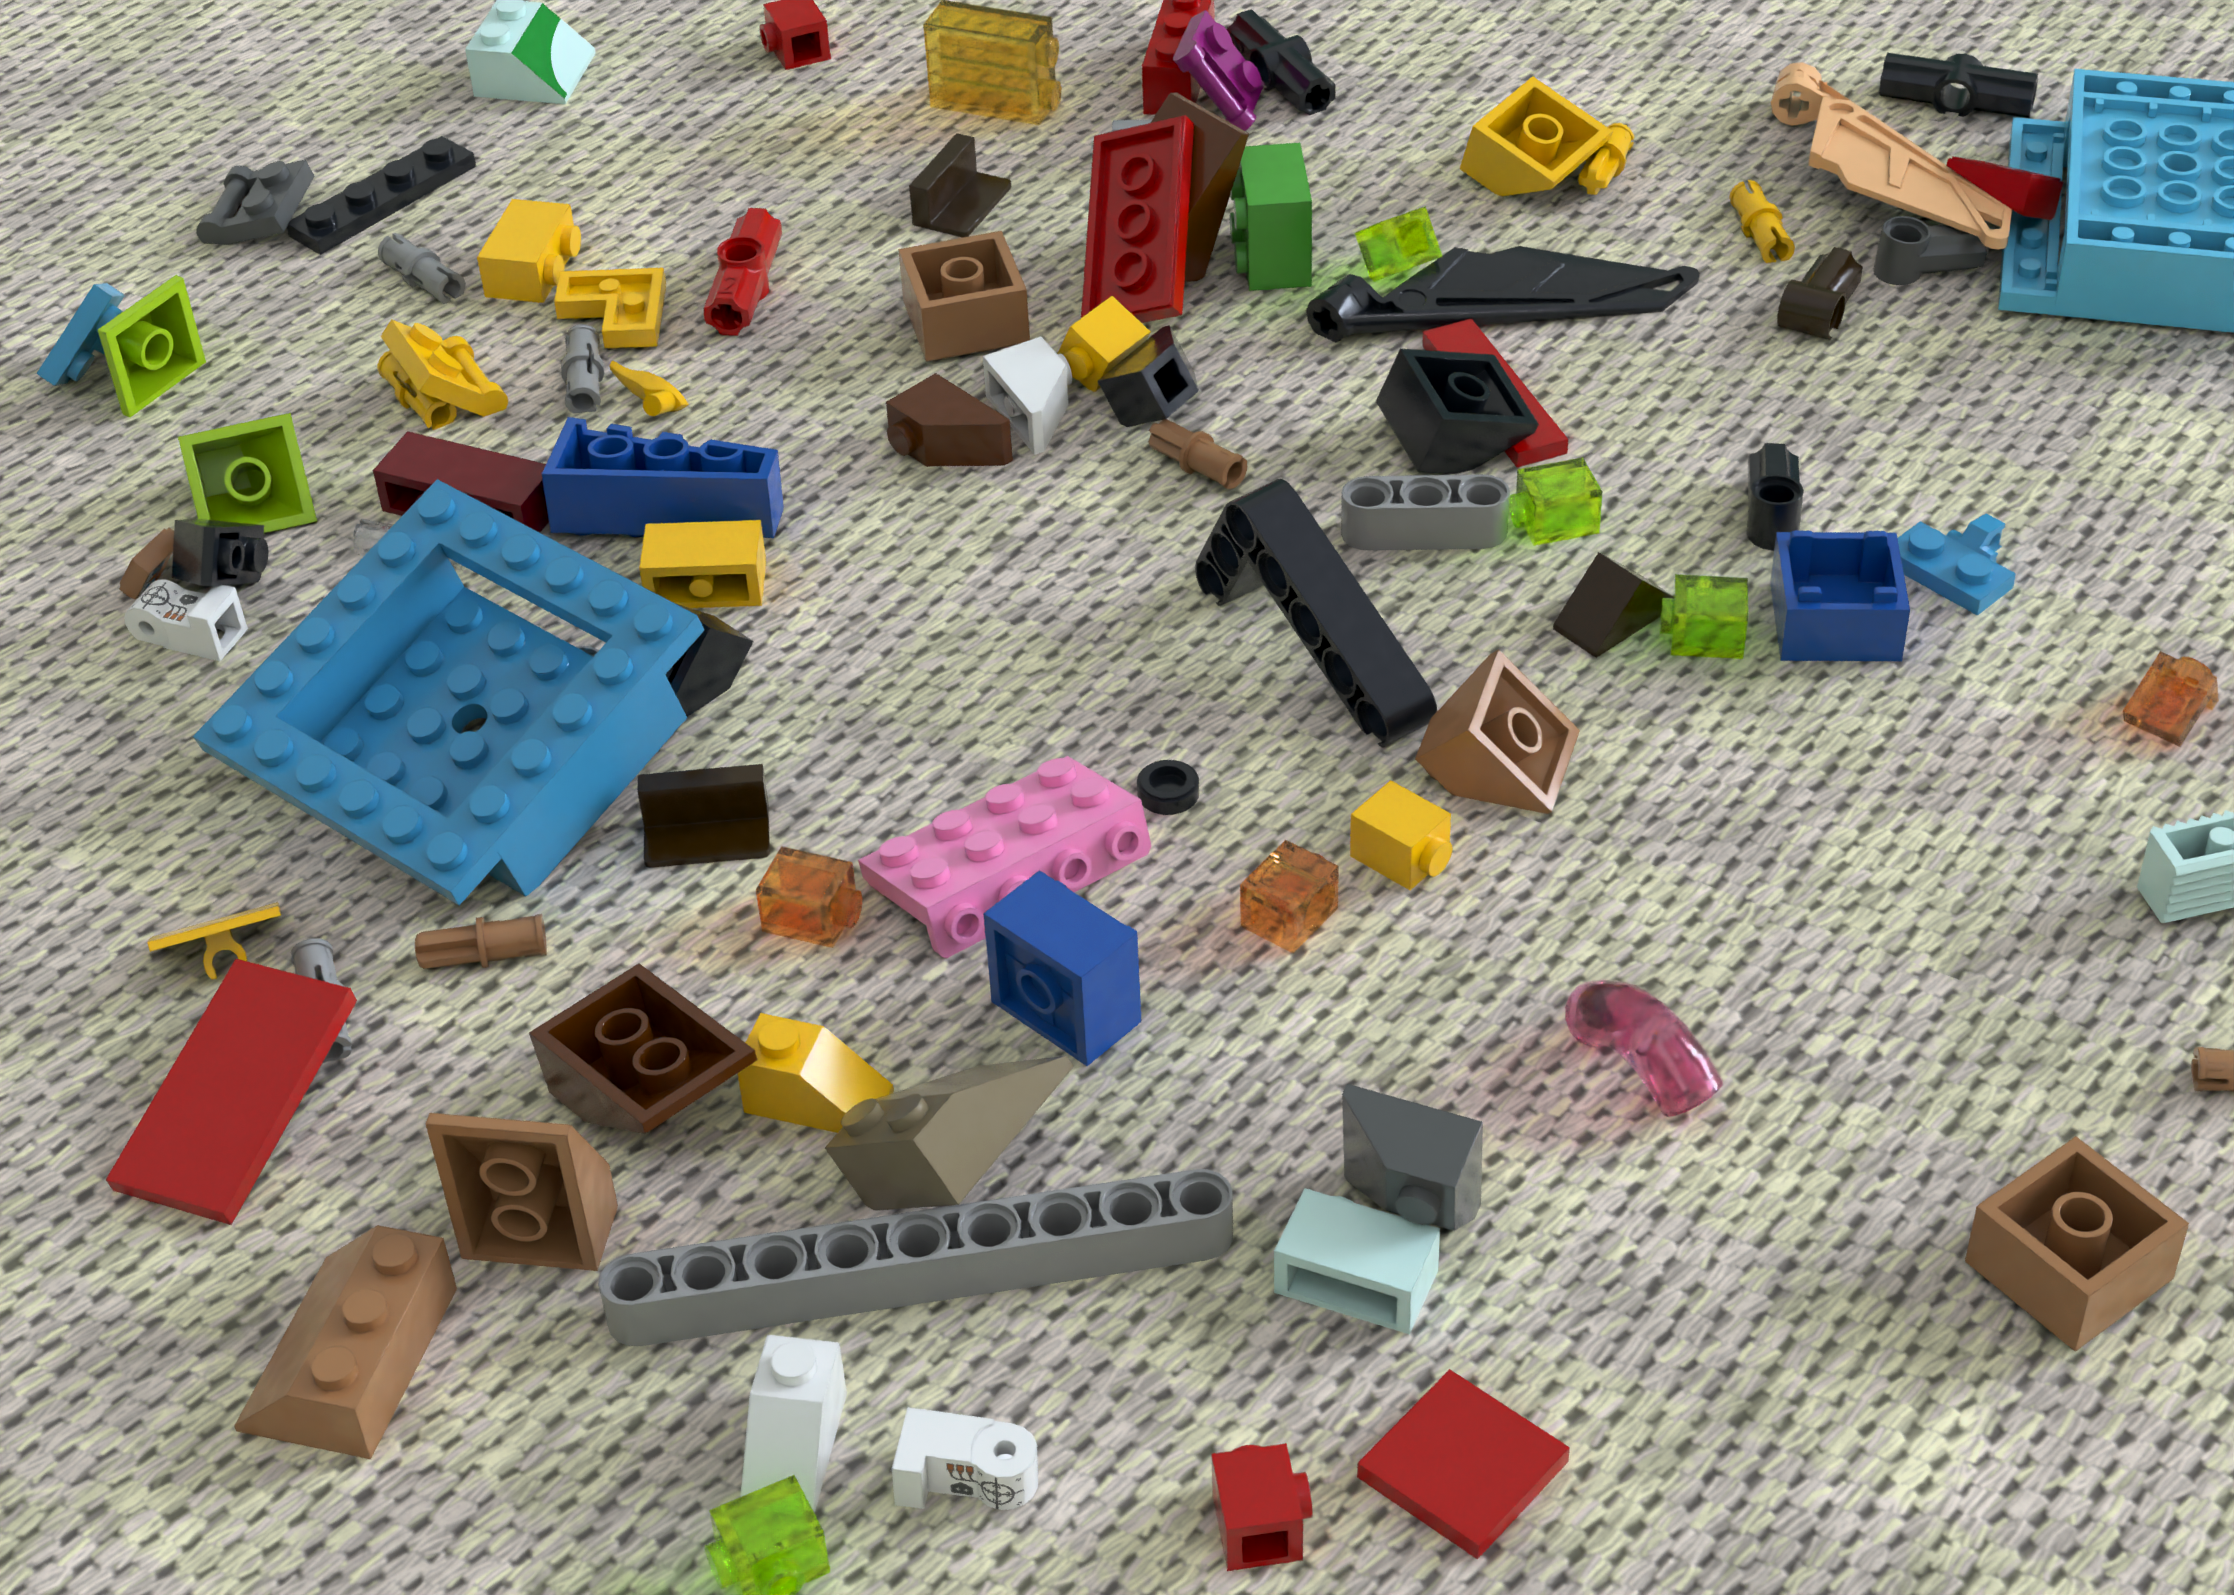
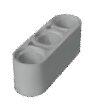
M1483 474L1357 477L1348 481L1342 489L1341 535L1345 543L1359 550L1493 548L1500 545L1507 537L1510 489L1508 484L1502 479Z

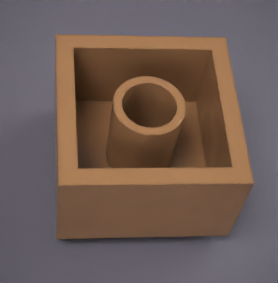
M1002 231L898 249L903 302L926 362L1013 346L1030 340L1027 289Z
M2075 1136L1976 1206L1965 1262L2076 1352L2174 1279L2189 1223Z

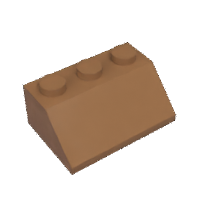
M377 1225L327 1256L235 1423L236 1431L371 1459L457 1290L444 1238Z

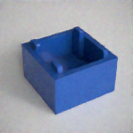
M1885 531L1776 532L1770 586L1780 661H1902L1910 605L1897 533H1886Z
M1040 870L983 913L991 1002L1086 1066L1090 1065L1142 1022L1138 936L1135 929L1124 925L1066 888V885L1060 881L1052 879Z

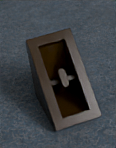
M1598 552L1554 622L1553 630L1597 658L1678 606L1679 599L1637 572Z

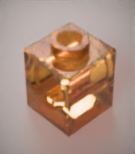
M1285 840L1240 884L1241 927L1294 954L1338 909L1339 866L1317 853L1310 852Z

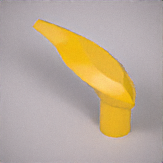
M613 360L610 363V370L618 380L634 395L643 400V409L649 416L676 412L689 405L684 396L662 377L646 371L631 370Z

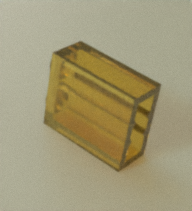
M947 0L940 1L923 24L930 107L1040 125L1050 110L1055 111L1058 108L1062 92L1061 83L1056 81L1055 64L1059 55V41L1057 38H1053L1052 17Z

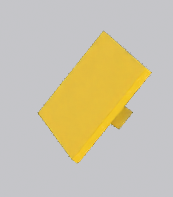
M276 902L152 936L147 942L149 951L204 937L207 945L203 957L204 969L212 980L217 979L216 970L213 966V957L217 952L230 950L237 955L238 959L248 962L244 948L233 938L231 929L281 916L280 906Z

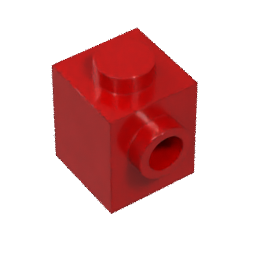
M778 0L763 4L765 23L759 26L761 41L767 53L774 51L785 70L831 59L827 20L813 0Z
M1287 1443L1263 1447L1245 1445L1232 1451L1211 1454L1212 1495L1227 1571L1302 1561L1303 1519L1312 1518L1313 1516L1312 1499L1306 1472L1293 1473Z

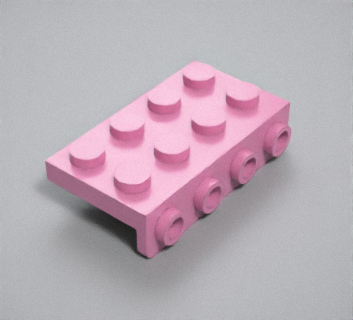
M1066 756L1044 762L1036 772L1012 784H1003L992 788L986 793L984 798L960 810H951L938 815L931 824L907 836L887 840L879 847V850L859 859L858 862L863 878L871 887L925 924L932 949L943 958H948L985 939L983 913L1039 870L1052 879L1060 881L1071 891L1076 892L1148 855L1151 849V841L1141 799L1076 760Z

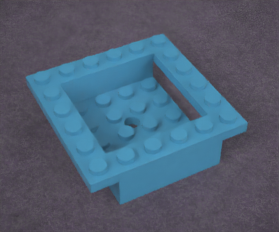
M437 479L196 732L193 738L204 752L459 906L487 874L522 895L527 896L541 885L687 719L665 674L703 633L704 628L696 614ZM449 559L606 643L593 657L464 587ZM486 718L484 725L476 732L467 731L461 733L463 728L472 720Z

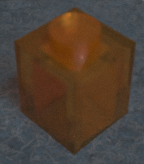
M783 846L779 849L756 888L762 932L831 948L835 946L845 927L853 928L856 925L862 909V893L856 890L852 862Z

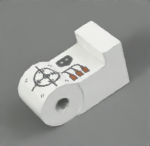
M158 579L149 585L126 611L124 616L129 632L137 640L216 661H221L248 629L236 588L225 585L212 586L207 593L185 590L169 580ZM216 628L225 632L220 640Z
M908 1407L892 1466L895 1505L924 1509L928 1492L977 1497L988 1507L998 1510L1015 1509L1025 1505L1034 1497L1038 1488L1037 1443L1028 1430L1016 1424L994 1421V1419Z

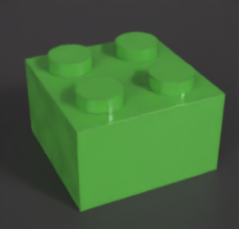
M1301 143L1245 146L1230 194L1231 200H1234V212L1230 213L1229 219L1231 243L1234 244L1236 273H1246L1249 291L1312 287V199Z

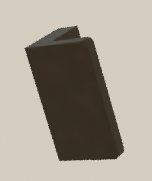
M956 133L909 185L913 226L962 238L969 237L1011 189V180L977 172L975 138Z
M763 764L638 775L637 792L644 825V864L646 867L654 868L765 858L770 855L769 802Z

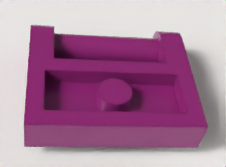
M1204 10L1190 19L1173 56V61L1182 72L1189 71L1225 116L1226 121L1246 131L1256 120V115L1253 111L1265 84L1261 80L1256 66L1252 62L1246 61L1234 46L1226 28L1216 23L1207 10Z

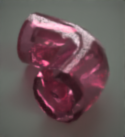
M1595 980L1577 986L1570 994L1565 1006V1020L1570 1033L1582 1044L1590 1047H1609L1617 1052L1635 1070L1664 1116H1677L1699 1106L1711 1098L1723 1086L1721 1076L1688 1026L1664 1002L1637 985L1618 980Z

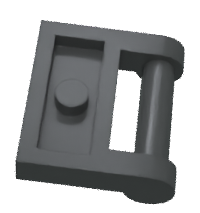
M306 159L287 164L283 161H276L256 171H252L242 165L232 167L224 179L225 190L213 211L204 215L196 228V234L200 241L204 244L229 245L284 233L314 178V174ZM241 202H242V206H241V208L239 209L237 215H236L235 217H233L234 214H235V212L237 211L239 205H240Z

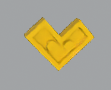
M664 268L560 271L554 300L557 319L604 317L602 325L604 348L657 347L666 292Z

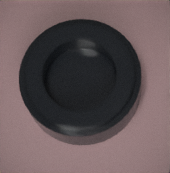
M1177 760L1156 761L1147 765L1139 773L1137 778V795L1141 799L1142 806L1153 813L1161 815L1179 814L1187 811L1197 802L1199 798V777L1195 769L1184 762Z

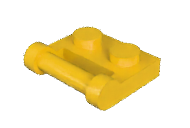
M393 319L390 320L380 337L419 392L483 417L507 408V395L497 383L490 382L474 360V351L466 339L461 336H452L442 340L435 331L423 324L414 323L413 327H410Z

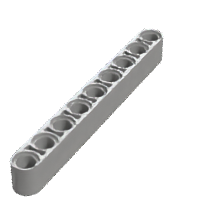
M1194 1169L632 1253L618 1257L608 1263L600 1273L598 1286L610 1335L617 1342L627 1346H646L1199 1262L1221 1256L1229 1249L1233 1242L1232 1187L1229 1181L1220 1173L1208 1169Z

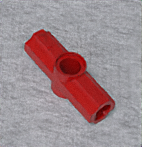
M748 208L744 216L737 218L730 238L722 242L717 248L719 268L703 311L705 323L717 329L720 335L738 336L740 330L750 326L758 301L765 298L769 293L768 273L782 236V227L780 220L771 216L766 208Z

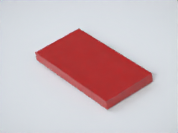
M1186 115L1094 136L1081 318L1111 296L1141 323L1182 315L1194 123Z
M235 959L107 1176L106 1181L112 1190L232 1225L355 1006L357 999L351 988Z

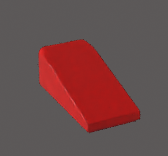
M1955 156L1948 158L1947 167L2020 215L2052 220L2055 217L2064 183L2060 181L2061 178L1980 160Z

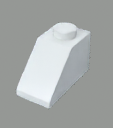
M1041 336L983 356L986 398L1000 414L1010 419V426L1034 455L1044 452L1068 407L1067 385L1072 383V373L1067 359L1063 354H1057Z
M767 1335L749 1396L740 1496L741 1506L815 1514L847 1395L839 1342Z

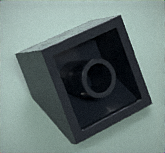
M1400 349L1376 400V403L1418 472L1457 474L1473 470L1534 434L1539 425L1496 356L1491 354Z

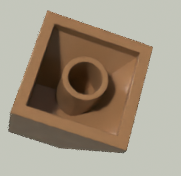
M1498 649L1480 664L1430 719L1415 760L1451 795L1549 814L1553 810L1580 730Z

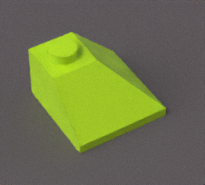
M177 275L98 329L122 414L127 417L135 415L206 363L184 278Z
M291 413L178 437L198 519L264 525V534L317 522Z

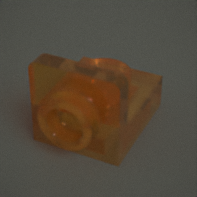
M2160 651L2123 709L2124 721L2181 747L2204 708L2213 710L2218 703L2217 676L2213 675L2207 666L2196 659L2186 656L2177 659Z

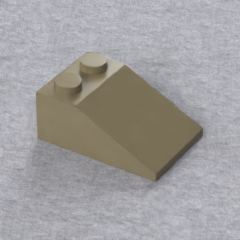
M1068 1056L980 1065L880 1098L864 1100L852 1107L841 1120L842 1129L828 1143L825 1149L866 1207L875 1211L959 1205L1074 1065Z

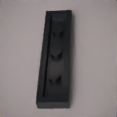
M443 136L429 140L421 148L399 160L389 162L383 169L360 182L348 185L344 191L328 200L307 208L304 213L290 220L287 226L288 235L290 238L321 255L476 167L474 153Z

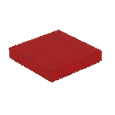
M1449 1369L1357 1463V1478L1478 1560L1569 1462L1570 1447Z

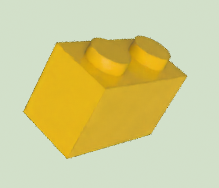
M512 199L477 256L485 297L538 303L545 302L553 286H557L559 273L564 271L570 256L576 257L580 250L581 232L579 227L574 225L570 204Z
M761 520L645 524L639 566L642 586L675 604L688 608L762 606L766 555Z

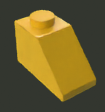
M760 1013L745 1042L755 1050L758 1060L737 1073L744 1113L838 1133L843 1127L841 1124L843 1116L856 1104L867 1099L880 1098L894 1092L892 1083L824 1026Z

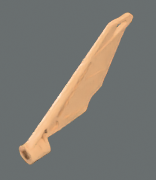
M1799 62L1791 63L1780 71L1771 100L1772 112L1776 118L1790 126L1806 124L1817 120L1810 150L1809 166L1837 174L1848 190L1978 236L1986 247L1996 250L2007 247L2012 215L2011 208L1827 85V82L1822 81L1821 74L1815 67ZM1793 91L1801 92L1800 97L1793 96ZM1985 221L1995 224L2001 228L1990 230Z

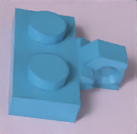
M108 283L94 284L36 374L54 386L67 384L71 379L78 382L94 360L93 351L96 350L105 355L98 329L123 312L118 306L125 295Z
M1986 513L1970 522L1963 534L1956 530H1951L1947 535L1922 522L1917 523L1898 537L1904 575L1975 615H1979L2014 587L2016 573L1996 563L1998 553L1995 551L2002 547L2000 540L2005 523Z

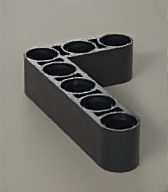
M1276 479L1225 505L1196 560L1195 574L1202 592L1206 595L1212 593L1220 600L1216 604L1222 606L1264 585L1360 729L1366 735L1373 733L1382 741L1378 743L1380 747L1383 748L1429 724L1430 719L1437 712V704L1430 687L1295 489L1285 480Z

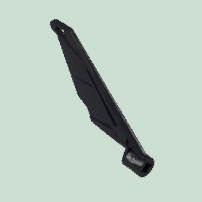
M1523 246L1490 254L1454 247L1384 297H1381L1362 277L1349 274L1311 300L1307 306L1306 313L1308 323L1314 333L1336 343L1352 334L1434 329L1472 319L1478 326L1663 312L1698 283L1700 273L1697 269L1688 266L1662 270ZM1677 280L1680 282L1671 291L1654 289Z

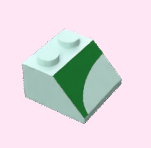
M496 0L465 48L474 97L566 104L594 57L595 48L541 2Z

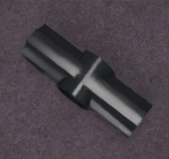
M1252 9L1238 13L1235 21L1227 27L1234 46L1246 61L1252 62L1258 69L1261 80L1266 88H1263L1265 91L1276 88L1299 111H1305L1308 115L1326 110L1328 105L1336 99V84L1312 63L1310 50L1301 36L1295 35L1285 38L1266 19L1257 15Z
M1887 52L1880 79L1879 94L1884 97L1931 103L1936 111L1945 114L1947 111L1959 113L1958 116L1964 117L1973 110L2030 118L2039 78L2037 73L1983 66L1981 61L1968 54H1955L1944 61ZM1951 83H1958L1966 88L1960 89L1954 87Z

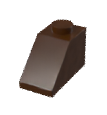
M937 373L886 402L888 419L887 437L893 449L902 456L909 455L926 467L1005 466L1013 461L1010 419Z

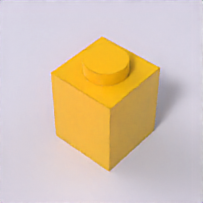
M1111 296L1069 327L1058 354H1063L1067 359L1072 377L1082 383L1087 389L1096 392L1101 388L1097 381L1144 343L1151 331Z
M1390 780L1351 813L1350 857L1411 890L1427 875L1435 877L1447 866L1452 855V844L1450 843L1451 813Z

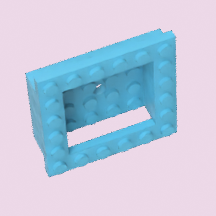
M2074 69L2065 122L2013 117L2008 167L2061 178L2060 181H2062L2063 167H2067L2065 231L2058 263L2061 194L2055 217L2052 220L2026 217L2012 210L2008 244L2005 249H2002L1998 310L2234 333V82Z

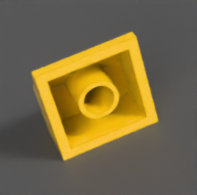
M1532 76L1472 126L1460 170L1499 196L1551 190L1611 139L1613 131Z

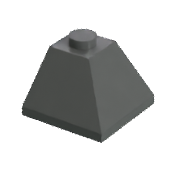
M1346 1084L1342 1093L1344 1176L1346 1180L1386 1211L1399 1214L1416 1224H1433L1455 1231L1475 1219L1481 1205L1483 1122Z

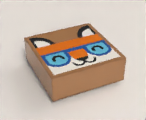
M170 527L167 530L164 528L132 558L119 583L121 585L119 590L128 597L137 599L152 582L156 581L172 566L174 531Z

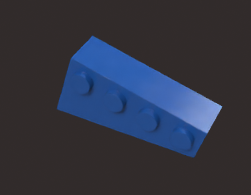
M567 418L542 472L551 533H574L580 536L623 534L639 538L644 537L645 524L761 520L763 538H774L784 510L778 450L712 439L703 443L700 447L690 446L683 439V435L662 432L657 438L651 440L633 437L632 427L610 424L606 428L607 432L587 429L586 419Z

